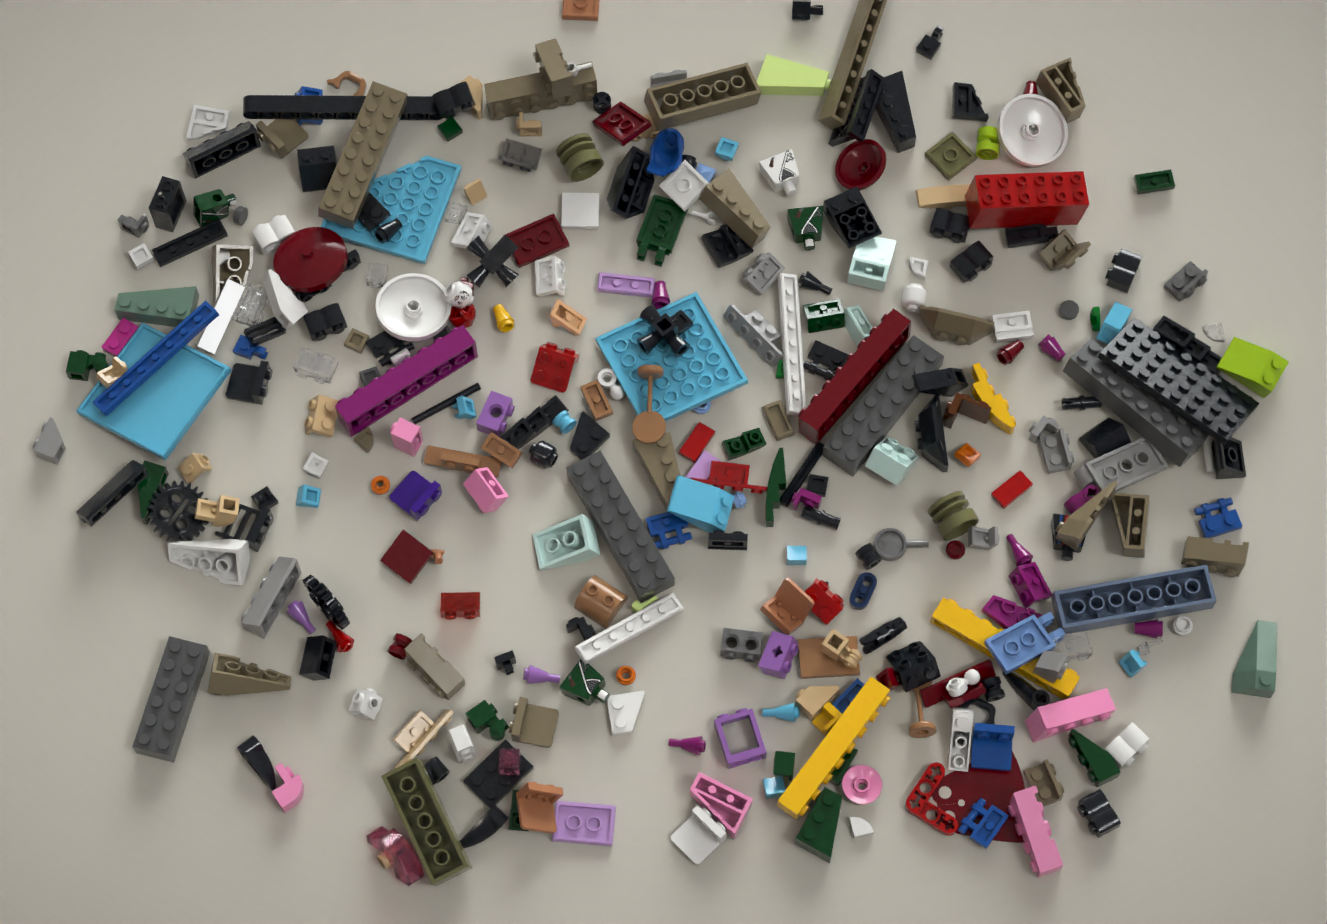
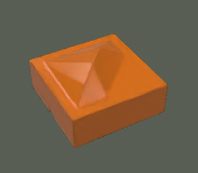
M966 443L955 452L954 456L969 468L980 458L981 454Z

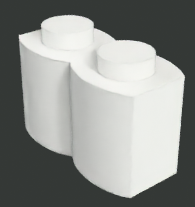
M277 215L269 223L259 224L252 231L253 237L263 254L276 250L288 236L295 233L286 215Z
M1132 722L1104 750L1112 755L1115 763L1121 769L1124 765L1128 767L1134 762L1133 756L1137 752L1142 754L1149 747L1147 744L1149 738Z
M465 725L448 730V740L457 761L467 763L473 760L476 753Z

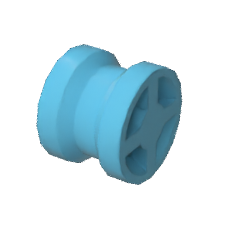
M565 410L559 413L552 423L560 428L562 434H567L574 428L577 421L574 418H570L569 413Z

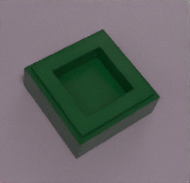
M450 118L437 125L438 130L447 142L463 133L462 128L454 118Z

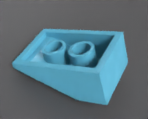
M678 475L667 511L708 533H713L716 530L725 532L735 496L720 488Z

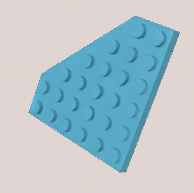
M424 156L418 162L411 165L409 163L396 169V172L389 175L385 174L374 180L369 192L391 215L379 226L395 218L402 223V228L398 230L389 242H379L374 234V231L377 229L374 228L370 233L359 220H357L354 229L326 219L323 220L321 227L336 232L343 241L425 264L462 167L458 164Z

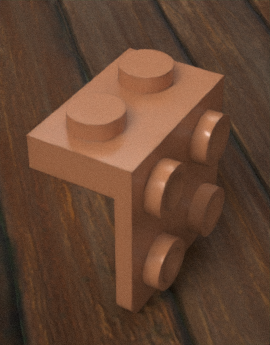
M786 578L783 580L775 596L763 604L760 611L786 635H790L803 625L815 603L790 578Z
M536 782L526 783L516 793L520 827L524 830L554 834L557 828L553 804L563 796V788L550 784H537Z

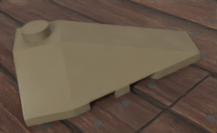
M216 244L212 247L214 307L227 279L246 287L247 279L253 266V246ZM241 297L230 320L235 319Z
M1113 481L1071 514L1065 522L1061 521L1055 530L1058 532L1056 539L1076 551L1115 491L1118 482Z
M220 653L214 654L208 692L215 695L228 696L290 690L291 676L272 669L264 671L259 669L255 663L251 662L248 665L240 662L241 658Z

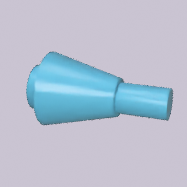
M795 703L776 707L775 709H763L762 714L763 717H776L796 722V718L800 716V709L796 707Z

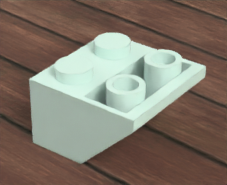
M886 437L874 447L865 467L898 486L905 479L919 456L912 449L900 445L896 439Z

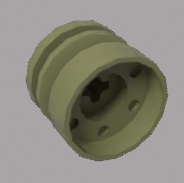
M581 133L564 140L556 149V155L560 159V163L564 165V170L571 181L578 182L588 179L600 171L604 165V161L599 151L596 150L589 134Z
M956 491L942 497L928 509L929 516L933 517V523H940L937 529L945 541L962 536L968 532L969 527L976 526L979 522L974 510L967 508L969 502L965 499L962 491Z

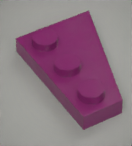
M995 595L990 598L981 610L982 613L1004 629L1015 625L1033 614L1037 619L1042 616V614L1035 612L1034 609L1017 606L1015 602Z

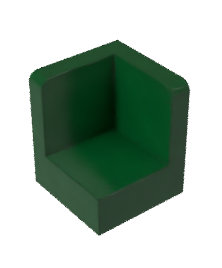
M775 751L773 774L789 777L788 780L792 781L795 753Z

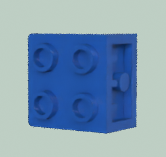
M975 723L972 733L971 768L1010 771L1012 739L1015 733V726Z

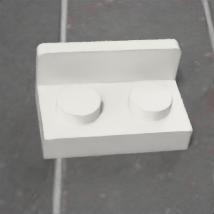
M467 212L451 243L454 247L466 249L478 235L484 242L492 228V224L485 215Z
M555 255L535 260L536 295L539 297L554 293L560 296L565 295V264Z

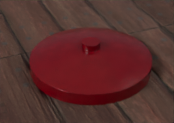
M309 227L291 234L280 244L274 255L273 267L281 281L291 290L296 292H314L329 286L340 277L347 264L348 252L344 241L336 232L324 227Z

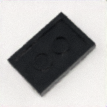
M505 739L463 780V783L491 809L534 769V766Z

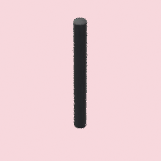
M479 383L411 418L412 422L416 425L457 402L456 398L460 396L468 397L481 390Z

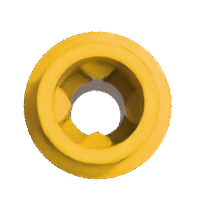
M502 304L495 305L493 312L497 328L503 333L511 331L515 326L514 319Z

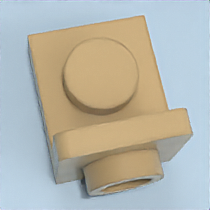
M519 112V119H516V130H520V137L542 136V122L537 120L524 121L523 112Z

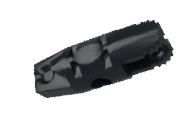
M898 617L862 637L859 641L862 646L864 645V654H869L896 638L897 635L907 628L906 622L901 617Z

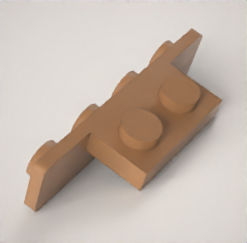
M430 445L427 446L424 464L443 467L449 470L464 471L472 474L475 469L488 467L496 478L499 477L502 461L494 457Z

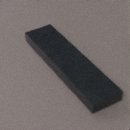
M219 218L152 249V252L159 266L162 267L227 237L228 234Z

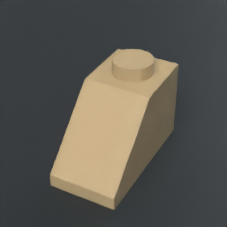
M469 75L462 82H467L476 103L470 112L480 120L483 110V85L477 78L474 79Z
M835 685L809 686L806 690L802 689L795 696L796 707H799L800 711L813 721L822 712L823 706L828 701L831 703L837 697L840 688Z

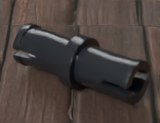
M1080 395L1078 398H1062L1063 410H1085V408L1102 407V403L1094 396L1084 397V395Z
M807 505L804 506L801 517L816 521L818 525L824 524L836 530L841 518L825 513L824 510L819 511Z

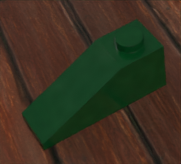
M144 460L142 465L146 468L148 475L138 483L141 519L144 524L148 525L150 518H147V515L152 512L148 511L147 507L153 506L149 503V500L155 499L152 494L154 492L159 493L157 489L160 486L164 487L169 473L165 466Z

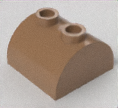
M594 575L579 593L574 608L607 629L628 600V596Z

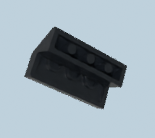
M131 460L76 511L79 519L83 523L87 522L92 527L148 475L146 468L142 464Z

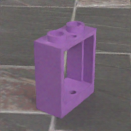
M747 708L737 710L732 715H719L714 720V726L728 769L766 758L767 752L753 709L747 710ZM749 718L758 747L731 755L722 726Z

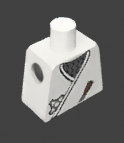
M792 149L760 161L759 171L775 192L784 189L787 196L794 195L797 192L794 185L799 183V171Z

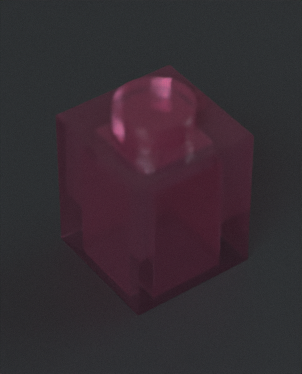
M500 748V774L520 775V749Z

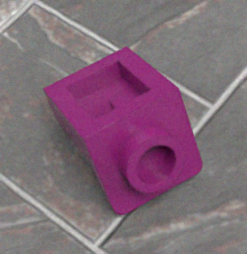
M800 488L799 492H795L792 497V510L796 511L800 502L804 506L807 505L808 507L819 509L822 496Z

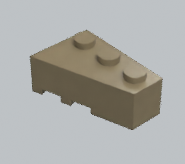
M557 39L535 44L536 52H533L535 62H539L541 66L539 72L541 78L546 80L544 85L547 94L551 93L552 99L573 94V75L571 72H568V64L563 59V53Z
M1071 57L1041 70L1036 80L1038 87L1045 97L1061 110L1066 123L1080 118L1086 106L1080 86L1077 85L1076 73L1073 72Z
M1188 536L1184 545L1181 564L1186 565L1187 568L1207 565L1209 573L1219 572L1227 577H1239L1246 564L1249 542H1243V545L1231 544L1230 540H1225L1224 543H1215L1211 538Z

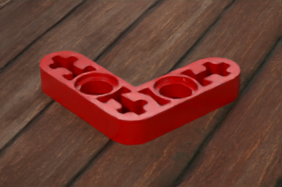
M934 762L928 766L907 798L906 809L910 814L940 833L952 836L958 829L957 820L929 802L945 776L944 766L941 763ZM937 768L940 769L939 773H940L941 775H938V774H937V775L934 777L933 782H932V781L930 780V778L932 777V773H933L932 769H933V770H936ZM922 784H929L931 791L929 793H922L920 786ZM919 795L921 797L918 802L919 808H911L910 802L914 803ZM933 810L938 816L935 820H929L926 817V813ZM941 816L944 817L942 821L946 824L952 822V827L954 829L949 828L948 830H946V825L942 822H940V825H937V823L940 821Z

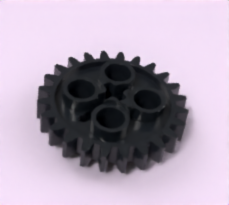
M173 481L171 487L168 483H165V489L160 486L157 489L159 493L154 492L152 494L155 499L149 500V503L153 506L147 507V510L152 512L147 515V518H153L149 525H156L154 532L160 530V538L167 535L166 541H169L172 537L174 542H177L179 538L181 541H186V537L192 541L193 535L199 537V531L203 532L205 530L203 525H207L209 521L194 519L195 514L190 513L188 507L193 506L196 509V501L198 498L202 499L201 497L204 492L197 493V486L191 489V483L189 482L187 486H184L183 481L179 485H177L176 481ZM172 495H178L181 502H174ZM188 498L189 502L184 507L182 512L178 515V517L175 519L172 525H168V522L174 516L176 511ZM161 510H167L170 517H163ZM182 521L186 528L180 529L177 526V522Z
M311 574L302 580L304 586L308 589L307 591L310 593V598L317 607L320 606V611L330 622L333 621L341 630L346 628L350 621L343 611L342 605L336 597L333 598V593Z

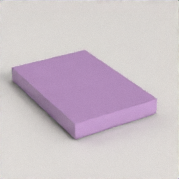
M556 801L555 820L557 831L552 835V842L612 847L616 806Z

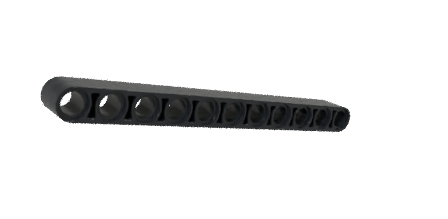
M247 95L243 98V116L247 119L356 120L366 96ZM407 96V104L400 120L443 119L439 115L433 96Z

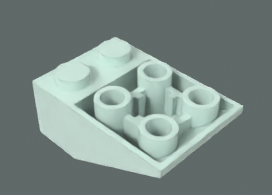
M877 236L856 245L847 283L884 291L897 241Z

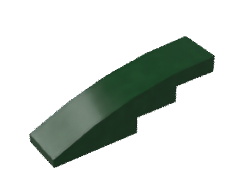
M783 447L779 448L768 481L765 507L766 528L774 526L773 509H780L779 490H786Z

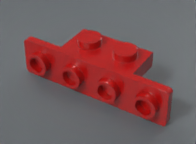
M711 460L709 479L690 477L692 480L713 484L714 487L724 489V486H731L733 491L743 492V488L751 489V493L762 494V490L767 491L766 486L748 484L750 465Z

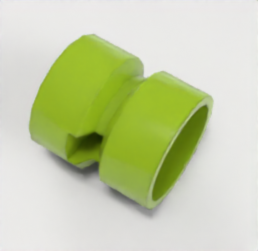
M984 126L978 129L975 152L978 158L994 160L999 157L1000 142L996 127Z

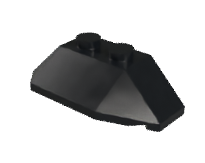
M635 146L629 150L618 165L607 196L610 211L624 219L644 213L655 181L653 174L646 171L650 163L649 154Z
M938 394L918 414V419L914 422L915 432H919L917 449L921 450L922 457L942 472H947L948 458Z

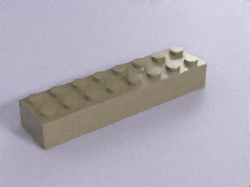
M374 81L372 82L318 207V217L354 229L406 107L407 93Z

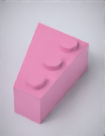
M700 772L690 788V796L702 808H706L711 813V817L716 822L719 821L726 828L725 831L735 839L752 807L753 799Z

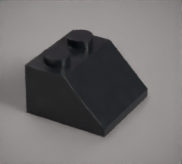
M334 145L297 150L302 191L326 190L337 165Z

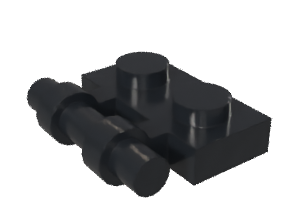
M386 331L366 341L367 346L376 359L382 355L384 356L383 359L379 360L382 367L387 364H393L390 357L406 348L409 352L415 349L412 342L404 345L403 343L407 341L395 338ZM398 347V350H396L395 352H393V353H391V354L389 353V351H391V350H393L394 348Z
M815 340L807 357L813 360L811 364L805 361L803 368L808 370V373L813 375L815 373L824 377L826 381L831 380L834 377V371L838 367L844 366L849 354ZM820 363L826 367H829V369L825 370L823 368L818 367V365Z

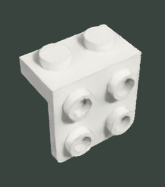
M698 805L692 810V816L671 835V841L696 865L701 864L726 839V828L719 821L715 822L710 818L712 815L706 808L703 807L701 809Z

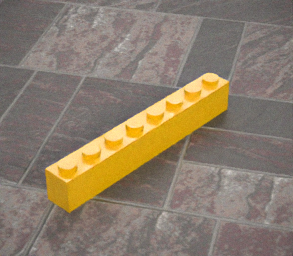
M944 597L930 620L932 624L994 659L984 642L1004 629H997L987 619L978 618L973 611L967 608L963 609L958 606L956 601ZM1040 657L1014 670V672L1062 700L1069 699L1080 679L1077 672L1070 668L1066 669L1061 680L1056 679L1054 684L1033 673Z
M873 677L868 679L778 799L777 806L796 820L800 815L803 817L810 808L808 806L810 801H815L821 793L819 789L823 784L827 785L833 777L831 773L834 769H839L845 761L843 757L846 753L850 754L856 746L854 742L857 738H862L868 730L866 726L869 722L873 723L879 715L877 711L880 707H885L891 699L889 697L890 689Z

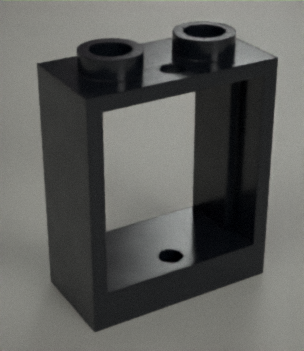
M162 176L149 205V211L156 228L174 232L187 202L180 181Z

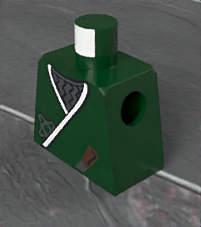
M221 189L194 196L193 215L200 227L219 218L222 220L229 215V206L237 204V199L233 193L225 196Z
M823 206L788 209L787 220L795 243H804V249L807 251L814 250L815 241H820L822 236Z
M582 659L578 661L560 685L563 695L588 706L595 699L605 703L610 696V693L603 689L606 685L603 676L589 663L585 665Z

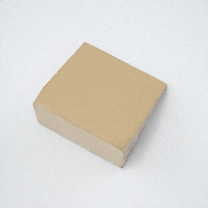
M476 179L464 187L465 197L471 205L487 197L480 179Z

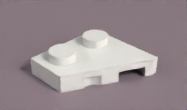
M194 105L186 136L187 140H194L226 131L231 114L230 111Z
M644 691L609 696L607 703L613 736L633 732L642 700L645 696Z

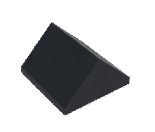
M1107 418L1079 438V441L1094 458L1131 443L1124 424L1111 418Z
M1231 437L1223 445L1216 439H1213L1211 446L1216 479L1246 477L1241 441Z

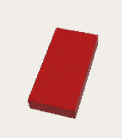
M699 422L679 450V454L696 463L715 435V431Z
M1019 470L993 491L991 496L1005 509L1031 488L1033 483Z

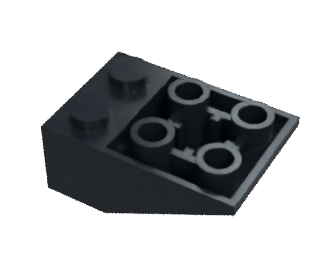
M854 187L824 201L823 212L849 249L882 234L858 187Z

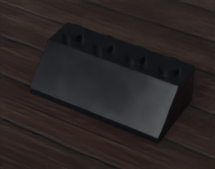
M250 121L238 124L229 131L222 132L213 139L205 140L203 144L197 147L189 148L183 155L196 179L261 147L255 126Z

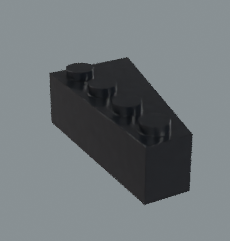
M902 71L884 77L885 81L875 107L897 153L915 147L916 133Z

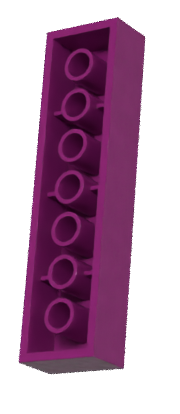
M463 325L459 328H453L448 335L443 338H437L429 347H423L413 357H408L397 367L388 369L383 376L372 379L364 388H358L348 398L339 400L337 405H335L339 421L350 437H353L476 359L478 354L475 340Z

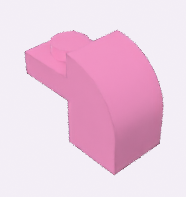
M280 763L275 766V769L284 784L272 791V794L285 813L301 801L304 794V785L299 774L294 777L291 769L288 766L285 768Z

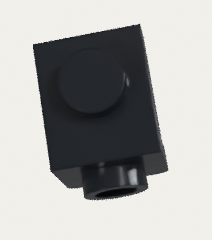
M584 616L581 618L575 617L566 624L568 634L579 629L584 641L596 635L592 625L587 624Z

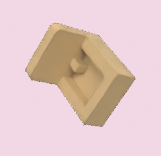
M115 356L112 358V366L97 372L96 378L108 388L128 370L127 365Z
M192 453L178 467V470L187 483H192L203 471H210L213 467L209 463L210 460L207 456Z

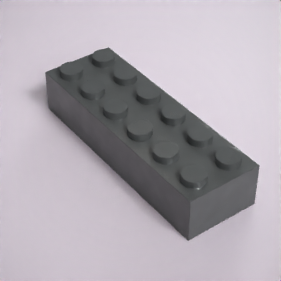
M169 636L132 746L137 754L174 763L210 655L207 645Z

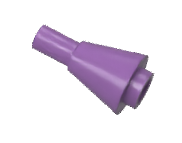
M295 600L288 605L289 610L286 612L303 625L309 634L316 631L309 621L303 601L298 602Z
M529 665L528 668L524 669L523 680H526V684L543 683L546 681L559 683L560 675L548 674V672Z

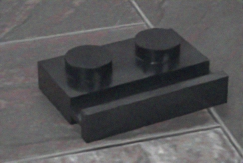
M369 192L358 220L371 233L374 228L382 224L391 215Z
M716 530L713 533L709 532L708 549L747 551L748 534H744L741 531L724 533L723 531Z

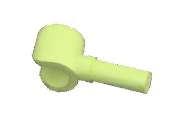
M655 595L643 603L636 600L632 604L631 610L637 613L658 600Z

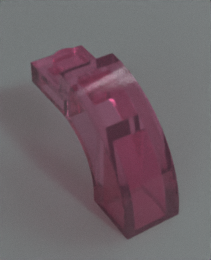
M381 826L366 836L367 842L380 850L389 859L397 879L410 886L424 877L423 869L416 853L397 830L392 828L388 831Z

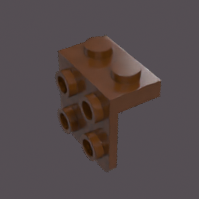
M956 392L953 401H948L943 416V419H945L944 426L951 429L958 413L987 424L992 408L984 401H976L967 394Z

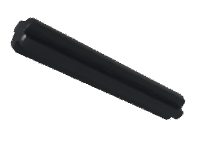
M821 442L816 443L780 497L781 505L787 507L790 504L794 493L798 492L821 457L824 444Z

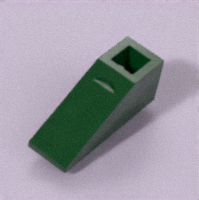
M1072 729L1068 735L1069 744L1073 749L1077 750L1079 754L1077 755L1078 760L1088 770L1087 776L1091 783H1095L1096 787H1099L1119 777L1121 772L1111 754L1076 730Z

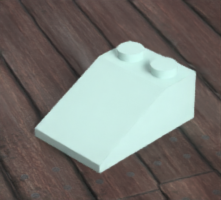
M583 514L532 534L540 570L581 563L601 555L594 521Z

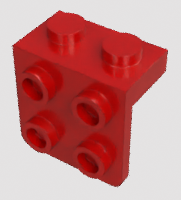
M547 342V344L539 347L530 380L534 384L564 393L568 388L573 366L578 362L580 355L576 354V351L573 349L565 348L563 350L557 348V344Z

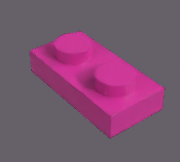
M122 318L103 344L102 349L114 357L118 356L139 326Z

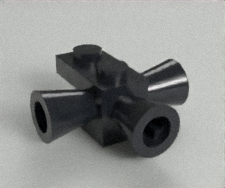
M478 235L466 249L481 258L479 261L481 265L466 276L480 288L488 274L491 273L493 275L496 272L504 286L507 287L519 274L505 266L504 263L519 247L504 235L489 251Z
M650 305L641 312L640 318L651 325L652 333L637 339L639 347L645 354L648 355L658 343L663 347L668 344L675 357H680L687 352L690 344L679 336L693 326V322L682 310L671 317L666 313L660 316L656 307Z

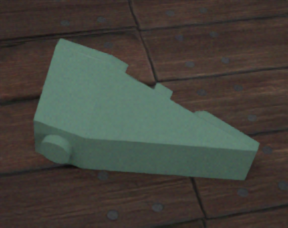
M1257 620L1233 672L1231 693L1271 698L1275 692L1277 623Z

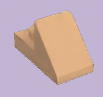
M559 299L556 300L549 315L553 327L562 326L574 335H580L587 318Z

